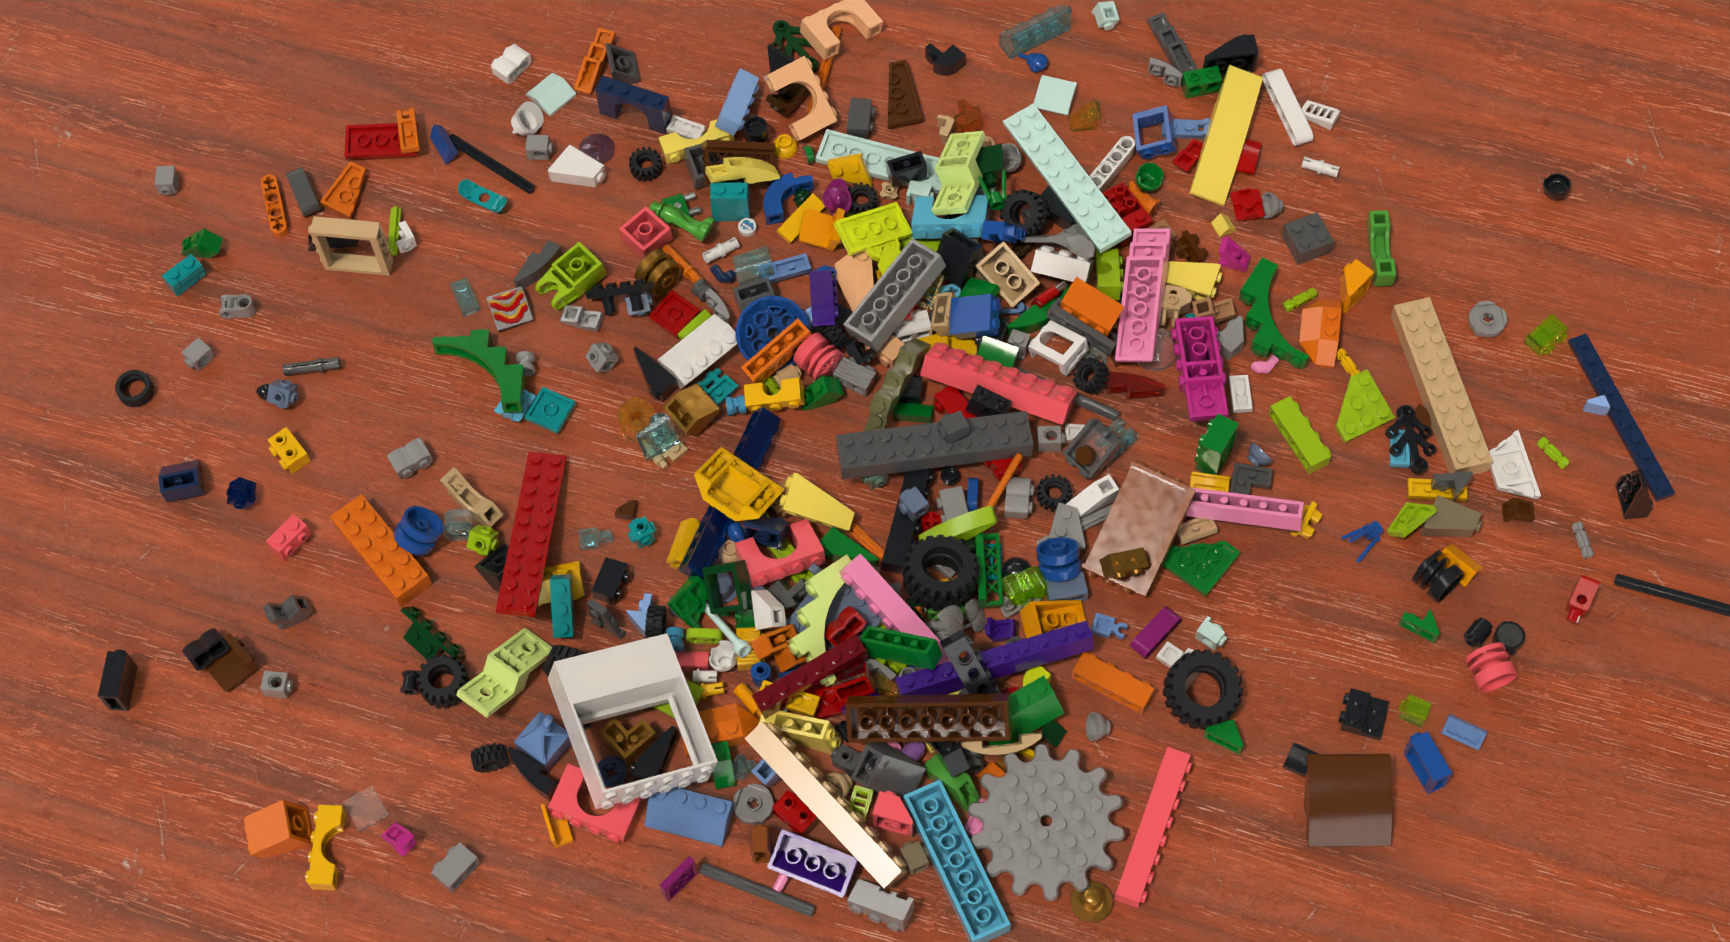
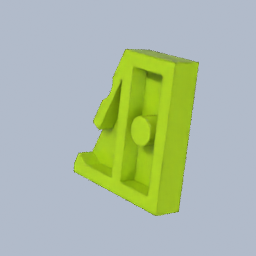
M1406 502L1387 529V533L1392 537L1405 538L1437 512L1434 505Z

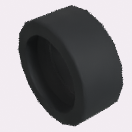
M129 370L117 379L115 391L120 401L126 406L140 407L151 400L154 394V386L149 376L143 371ZM139 380L145 383V388L139 395L128 397L124 394V389L129 383Z

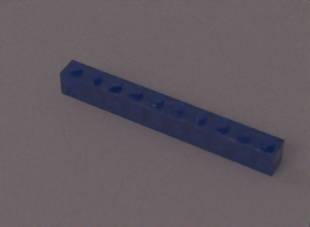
M764 407L754 410L733 455L757 470L764 461L763 456L772 444L771 439L778 431V424L781 419ZM709 504L678 570L688 577L699 576L703 580L702 568L711 566L719 557L718 551L727 540L728 527L734 523V520Z

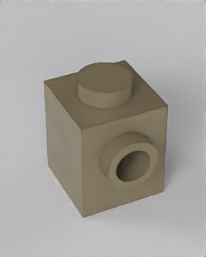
M910 841L902 846L903 848H900V856L906 862V868L909 870L910 876L929 869V861L927 859L929 853L925 845L921 846L919 841Z

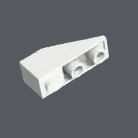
M1108 474L1092 483L1066 505L1076 507L1079 518L1082 519L1115 501L1119 488Z

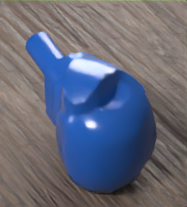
M1022 53L1019 54L1020 58L1027 60V65H1029L1033 73L1043 71L1048 65V58L1044 54L1030 53L1029 56Z
M734 522L728 527V536L734 543L745 540L743 528L739 522Z

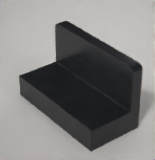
M1293 743L1282 768L1306 777L1307 754L1319 753Z

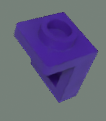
M987 617L985 634L993 642L1008 641L1010 638L1016 637L1017 621L1014 618L995 621L992 617Z

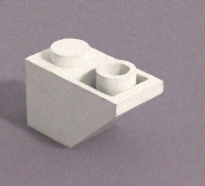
M768 590L751 591L755 629L770 630L785 627L784 606Z

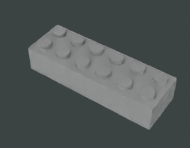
M911 239L843 324L849 335L855 336L857 340L878 352L946 267L941 255Z

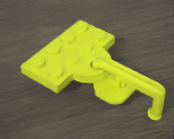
M897 202L837 220L833 224L849 256L865 251L870 258L878 262V268L882 275L902 252L899 250V240L912 235V230Z

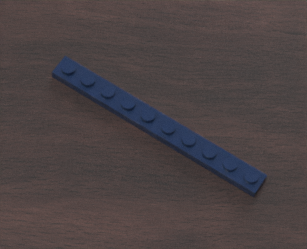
M1585 333L1569 339L1568 344L1597 397L1605 395L1610 405L1607 415L1637 469H1643L1647 487L1653 498L1657 502L1675 494L1673 487L1588 335Z

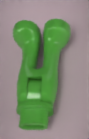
M655 200L649 208L656 212V215L665 220L666 223L675 224L701 242L706 239L715 221L712 217H708L704 221H697L672 204L665 205V202L659 203Z

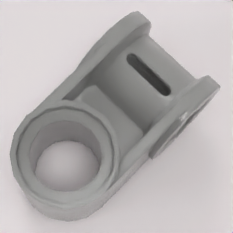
M222 295L220 297L222 304L218 314L222 318H250L256 314L257 308L248 295Z

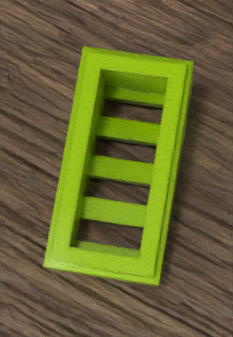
M855 785L850 799L851 810L863 813L862 816L865 818V823L874 798V791ZM857 795L867 797V799L857 797ZM855 802H858V803L864 804L865 807H861V806L854 805V804H855Z

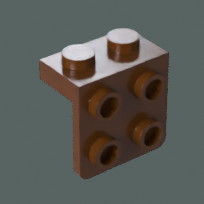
M231 633L224 637L230 646L229 650L221 657L213 659L206 667L207 671L225 692L233 689L258 669L254 662L256 657L250 650L246 652L242 648L245 646L238 636L234 638Z

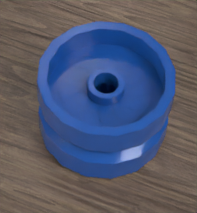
M412 506L404 512L401 521L397 524L394 530V538L399 546L407 552L415 555H426L433 550L436 541L443 533L444 525L439 516L433 511L421 506Z
M1067 537L1051 538L1039 543L1036 547L1037 560L1039 561V576L1042 579L1054 582L1066 581L1075 578L1081 573L1079 543L1076 540Z

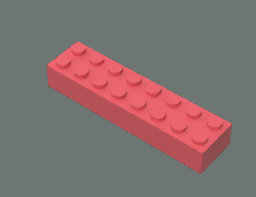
M935 343L927 352L920 376L972 394L978 384L1011 400L1010 407L1027 411V413L1061 425L1064 424L1072 412L1078 392L1069 386L1057 385L1052 380H1043L1037 378L1034 374L1020 372L1017 368L1002 366L997 361H988L982 356L968 354L962 349L950 348L945 343Z

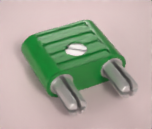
M694 192L685 195L680 193L661 199V203L665 202V205L672 204L689 216L701 213L700 207L688 210L685 201L696 198Z

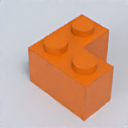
M793 624L763 634L750 642L758 660L773 655L781 673L806 662L807 656L805 654L798 658L797 655H793L789 650L788 645L790 644L788 640L797 635Z

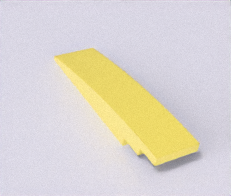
M1231 65L1227 68L1224 82L1214 104L1189 194L1224 206L1263 77Z

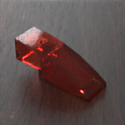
M1109 372V376H1106L1108 378V382L1105 381L1106 395L1125 393L1126 400L1164 397L1165 384L1154 379L1121 372Z

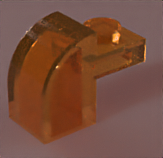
M964 99L958 101L959 114L953 116L956 131L958 133L981 131L983 121L980 106L973 107Z

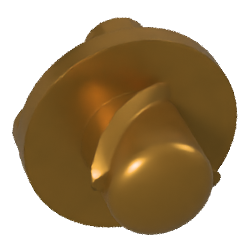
M1089 881V888L1083 893L1078 892L1076 889L1073 891L1071 907L1074 914L1082 922H1099L1109 915L1112 908V896L1109 890L1101 883Z

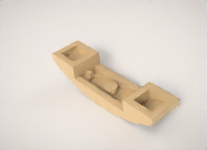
M1038 732L1018 734V743L983 747L982 741H958V744L976 753L1002 755L1017 752L1033 745L1042 738V734Z

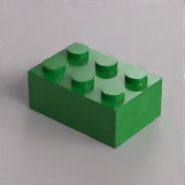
M1217 414L1215 419L1211 418L1206 428L1208 429L1206 434H1202L1198 441L1199 446L1194 459L1196 461V470L1206 474H1219L1233 450L1239 423L1220 414Z

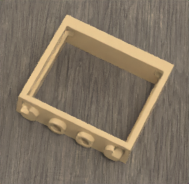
M313 217L308 232L311 234L312 242L316 246V252L319 253L320 262L323 263L325 270L390 276L393 257L380 222ZM326 237L368 240L372 245L375 256L332 253Z

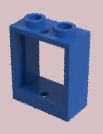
M1167 105L1132 114L1136 150L1141 159H1150L1154 156L1177 151L1172 113ZM1165 122L1167 139L1143 145L1141 128Z
M1428 731L1422 734L1420 732L1413 734L1406 744L1403 754L1428 795L1445 787L1452 772Z

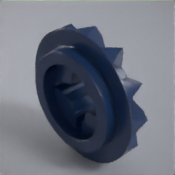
M606 757L597 764L606 787L613 788L622 785V782L627 778L628 770L626 764L618 757ZM615 766L614 771L617 775H612L610 778H608L609 775L606 771H611L612 768H614Z

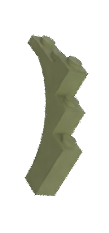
M912 338L900 347L894 366L887 370L882 388L874 393L864 431L887 428L904 389L916 370L923 364L931 344Z

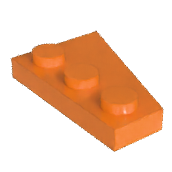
M350 161L321 199V206L351 220L366 176V169Z

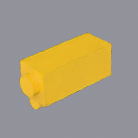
M689 518L680 523L666 563L670 564L671 568L684 571L692 567L706 526L700 524L699 520Z

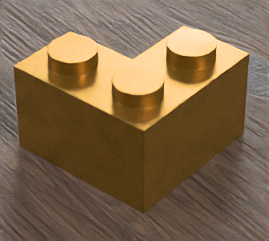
M613 718L599 730L602 739L624 761L627 767L658 739L656 732L644 719L627 731L616 718Z

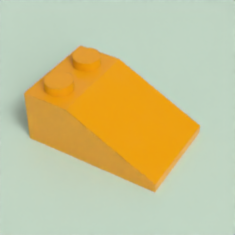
M1081 600L1031 601L1020 610L1026 638L1086 621Z

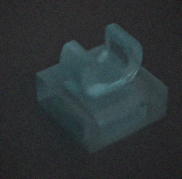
M745 754L737 755L732 761L735 781H743L747 774L752 773L751 771L756 767L754 760L746 761Z

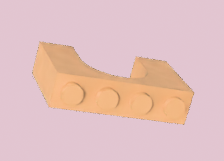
M843 0L802 19L800 33L823 60H826L838 54L840 47L839 39L828 27L831 23L837 21L851 23L868 40L881 33L883 20L865 0Z
M805 56L764 76L771 93L788 84L798 83L805 86L812 95L813 104L810 112L805 117L788 125L796 141L837 121V113L833 107H830L828 95L825 91H822L820 79L817 75H814L811 69L813 68L812 64Z

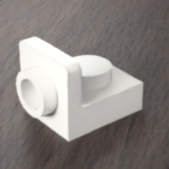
M406 221L399 223L401 230L398 231L401 240L396 242L400 253L411 251L417 247Z

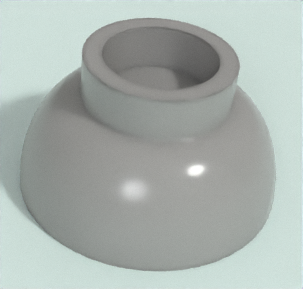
M1265 192L1261 197L1265 213L1263 218H1272L1276 214L1281 213L1283 201L1274 193Z
M1091 712L1086 720L1087 738L1090 741H1097L1104 735H1108L1110 732L1109 720L1097 712Z

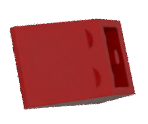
M1124 182L1102 192L1131 230L1132 235L1118 243L1121 249L1129 245L1130 242H1133L1134 229H1146L1153 225V219Z

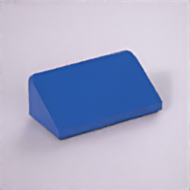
M434 124L430 139L445 164H448L458 151L443 126Z

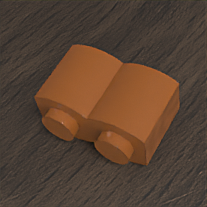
M755 825L754 828L750 829V850L752 862L755 864L769 863L772 856V839L770 829L766 825Z

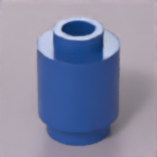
M764 662L755 663L751 668L752 682L757 687H761L763 680L771 682L772 679L771 669Z

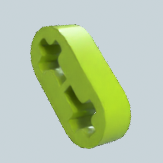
M690 628L686 631V641L693 644H719V641L723 640L724 633L719 629Z

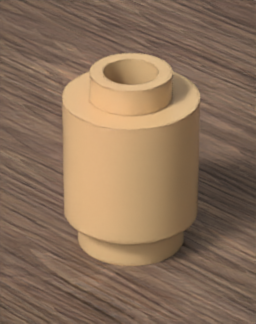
M790 364L776 372L773 379L779 385V389H781V380L800 378L802 373L797 365L793 366Z

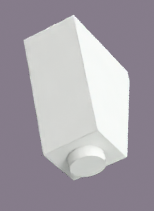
M571 145L564 150L548 169L550 180L559 183L596 187L606 177L603 164Z

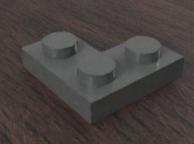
M1234 463L1230 492L1249 495L1251 486L1270 489L1273 469Z

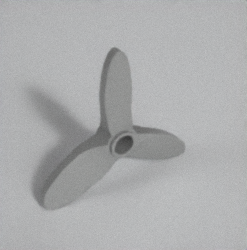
M1074 224L1069 229H1064L1055 235L1025 236V240H1020V242L1057 243L1083 258H1090L1095 255L1093 243L1088 240L1087 235L1078 224Z

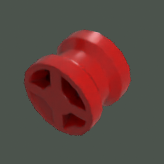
M927 512L922 517V529L924 532L941 524V517L936 512Z

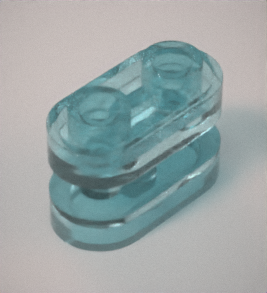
M1121 417L1117 418L1107 427L1116 436L1120 434L1118 438L1125 443L1113 458H1118L1124 452V448L1128 445L1132 446L1137 440V432L1132 427L1127 430L1124 429L1126 422ZM1100 434L1094 441L1099 448L1107 447L1105 453L1112 446Z

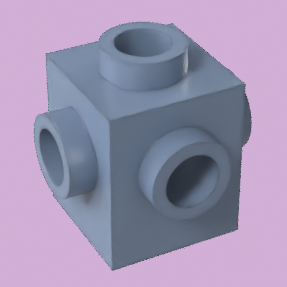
M646 291L641 292L644 309L639 311H632L629 295L624 294L628 315L636 314L641 316L647 314V311H651L649 306L653 304L651 294H647Z
M277 379L269 384L266 401L276 404L279 408H288L298 400V385L292 384L289 380Z

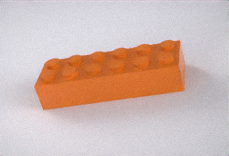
M362 494L330 516L336 529L400 607L432 585L429 575L410 552L399 546L395 541L392 530Z

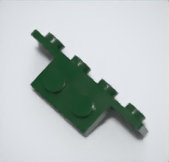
M414 606L402 607L400 611L413 622L403 639L425 659H434V655H439L442 649L449 655L454 656L455 659H463L465 657L461 647L447 639L448 636L436 629L431 620L424 618L420 614L421 611Z

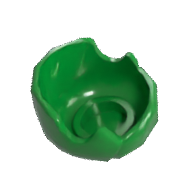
M1144 163L1136 173L1135 180L1137 186L1146 192L1156 191L1162 184L1164 172L1154 163Z

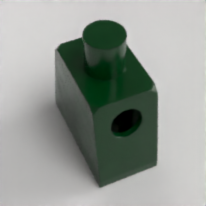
M1002 144L981 147L975 159L983 176L982 180L986 182L988 188L996 187L998 185L997 179L1002 178Z

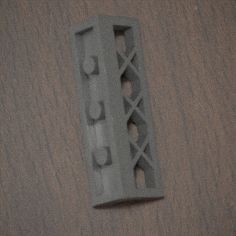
M1058 297L1049 308L1046 317L1085 337L1087 343L1110 356L1117 345L1118 335L1112 331L1109 333L1108 336L1115 340L1113 342L1060 308L1058 304L1060 305L1062 299Z

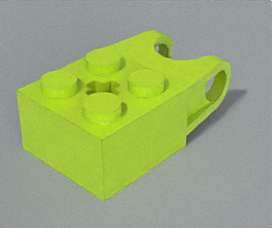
M578 242L551 264L552 267L537 282L535 290L540 295L557 290L558 292L554 296L551 305L555 310H560L565 305H569L580 298L586 291L605 277L607 273L603 264L582 243Z

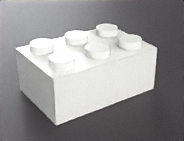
M1043 245L1035 251L1031 272L1072 282L1078 277L1088 283L1094 260L1078 255L1074 256L1068 250L1054 251V247Z

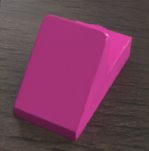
M1229 236L1223 237L1218 252L1221 255L1219 264L1222 267L1246 272L1251 256Z
M396 822L380 836L401 856H405L416 844V841L413 839L414 835Z

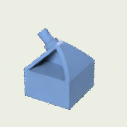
M539 712L514 743L518 751L544 765L546 772H549L572 744L567 731L552 721L553 717L551 715H544L542 712Z

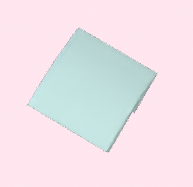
M1042 75L1034 105L1038 110L1068 116L1077 83Z

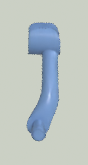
M1020 302L1015 309L1001 308L999 314H1017L1020 316L1028 310V306Z

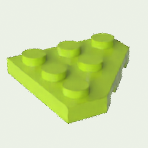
M1368 369L1351 376L1348 381L1340 414L1335 425L1344 444L1395 419Z

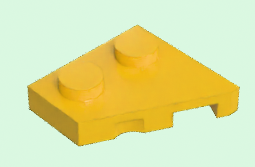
M862 153L828 159L827 165L833 179L841 178L846 182L859 185L860 182H863V186L868 183L869 187L873 184Z

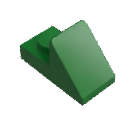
M1431 609L1428 610L1424 620L1419 619L1413 613L1404 612L1399 622V626L1432 643H1435L1439 635Z

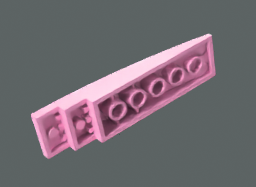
M1134 229L1133 242H1130L1129 256H1127L1121 303L1125 307L1119 321L1115 355L1116 362H1153L1167 276L1172 235L1171 229Z

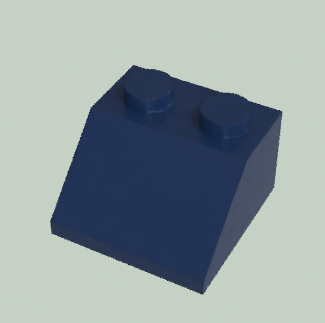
M763 514L759 519L745 520L743 522L745 539L753 537L756 544L783 550L789 532V525L782 518L777 517L774 519Z

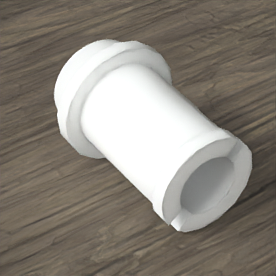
M697 668V670H693V682H697V684L699 682L717 683V671L699 670Z

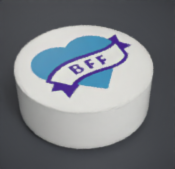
M751 218L742 219L738 223L739 233L744 237L753 236L757 230L756 222Z

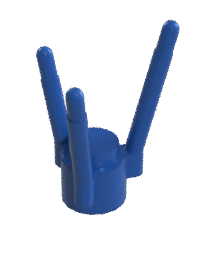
M1373 521L1341 537L1343 540L1352 537L1348 540L1349 543L1362 536L1367 540L1372 539L1371 543L1356 560L1357 563L1366 556L1375 543L1381 540L1379 536L1383 533V528L1377 521Z

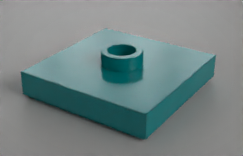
M542 387L524 419L559 434L575 407L576 401Z

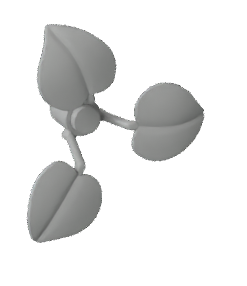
M970 599L966 603L965 615L969 623L964 626L962 624L964 620L963 613L958 606L951 605L941 610L937 617L942 621L946 630L938 631L936 637L942 641L959 630L963 633L964 629L971 626L975 632L982 631L986 624V615L984 608H979V600Z

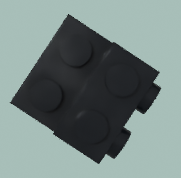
M1351 688L1349 693L1345 692L1342 704L1346 706L1345 711L1340 712L1338 720L1339 723H1342L1340 730L1380 740L1389 701L1371 697V693Z

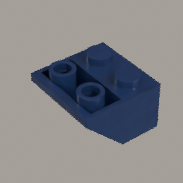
M200 460L161 467L158 475L160 493L166 502L204 495Z

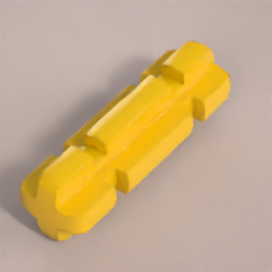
M1343 348L1337 350L1336 357L1339 361L1341 360L1340 363L1346 372L1351 374V376L1360 373V370H1357V366L1350 356H1347L1346 350Z

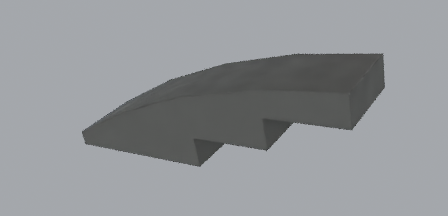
M1164 12L1148 18L1147 23L1172 66L1182 74L1186 71L1197 70L1183 39H1179L1174 27L1170 26Z

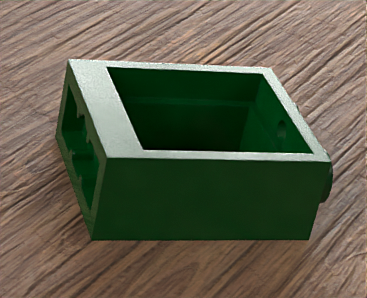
M745 560L702 568L711 614L719 613V617L730 615V611H735V614L747 612V608L753 607ZM732 571L738 604L723 606L717 573Z

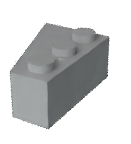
M861 879L857 880L847 900L848 907H850L849 909L852 912L868 915L871 921L875 923L883 922L887 924L890 930L898 932V930L904 932L914 912L913 898L908 897L907 900L898 898V893L891 891L889 894L881 890L880 886Z

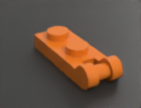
M412 107L405 111H402V109L396 110L402 154L420 151L415 108Z

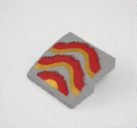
M522 286L486 297L498 332L533 321Z

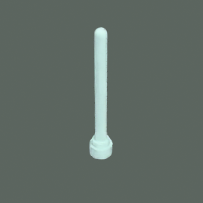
M705 601V613L734 644V652L740 658L747 656L751 651L749 643L746 640L739 639L717 613L711 614L709 604Z

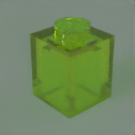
M1409 694L1407 700L1402 699L1398 710L1401 711L1399 718L1422 728L1432 703Z

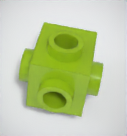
M477 525L470 530L466 548L476 551L479 555H489L498 548L499 532L494 531L489 526Z

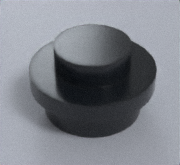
M949 466L942 470L941 480L944 484L954 485L959 481L960 474L956 468Z

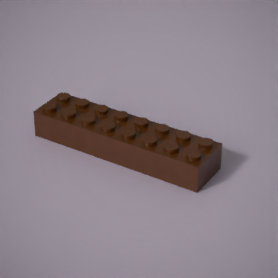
M1010 693L849 696L845 703L848 743L1009 741L1013 732Z

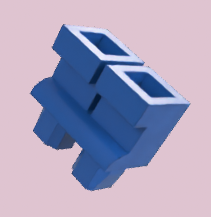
M984 221L982 239L995 243L1007 241L1017 244V240H1025L1026 230L1018 228V225L1007 222Z

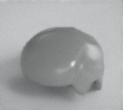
M1012 143L1002 145L1003 170L1006 173L1014 172L1022 163V155L1018 147Z

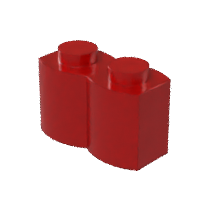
M852 606L846 607L840 612L837 620L830 622L825 627L824 636L836 646L852 635L859 633L864 628L866 621Z

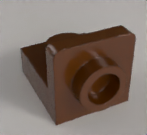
M1513 497L1502 504L1503 521L1505 522L1513 518L1526 522L1535 520L1533 502Z

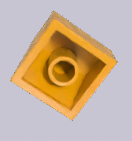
M1357 259L1352 264L1348 263L1342 271L1344 274L1340 279L1339 292L1342 313L1344 314L1369 290L1374 271Z

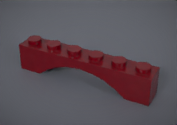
M855 634L752 695L753 700L764 719L783 709L792 699L818 681L834 673L852 668L868 658L866 649Z

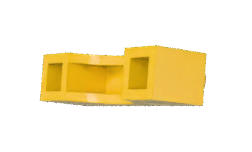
M318 805V811L314 813V824L316 826L315 831L311 833L313 847L312 851H309L308 854L310 869L306 871L305 876L306 883H308L312 890H336L339 870L335 864L326 860L325 849L333 836L344 832L347 812L343 806Z

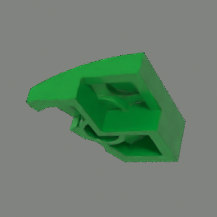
M690 576L667 602V605L691 628H700L698 624L701 613H704L705 601L708 598L705 583L699 576Z

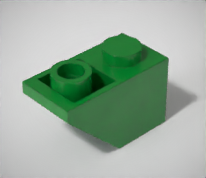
M203 228L183 240L181 255L188 256L192 254L194 257L209 259L219 253L223 238Z
M821 376L804 390L805 405H802L803 411L831 405L842 397L844 393L839 379Z

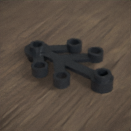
M1402 405L1396 411L1397 420L1386 429L1385 435L1389 439H1394L1398 435V429L1403 424L1405 432L1397 443H1394L1389 448V452L1392 456H1398L1408 441L1412 457L1410 469L1415 474H1421L1427 469L1428 463L1419 456L1417 443L1423 447V452L1426 456H1432L1437 451L1436 446L1425 440L1432 435V429L1415 418L1413 407ZM1413 426L1419 430V434L1413 430Z

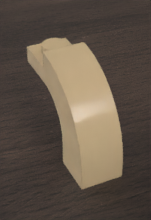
M453 467L440 480L449 491L448 494L452 499L484 526L491 527L504 515L493 501L484 498L474 490L456 468Z

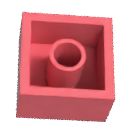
M646 206L619 228L621 240L642 259L655 249H662L673 240L671 228Z

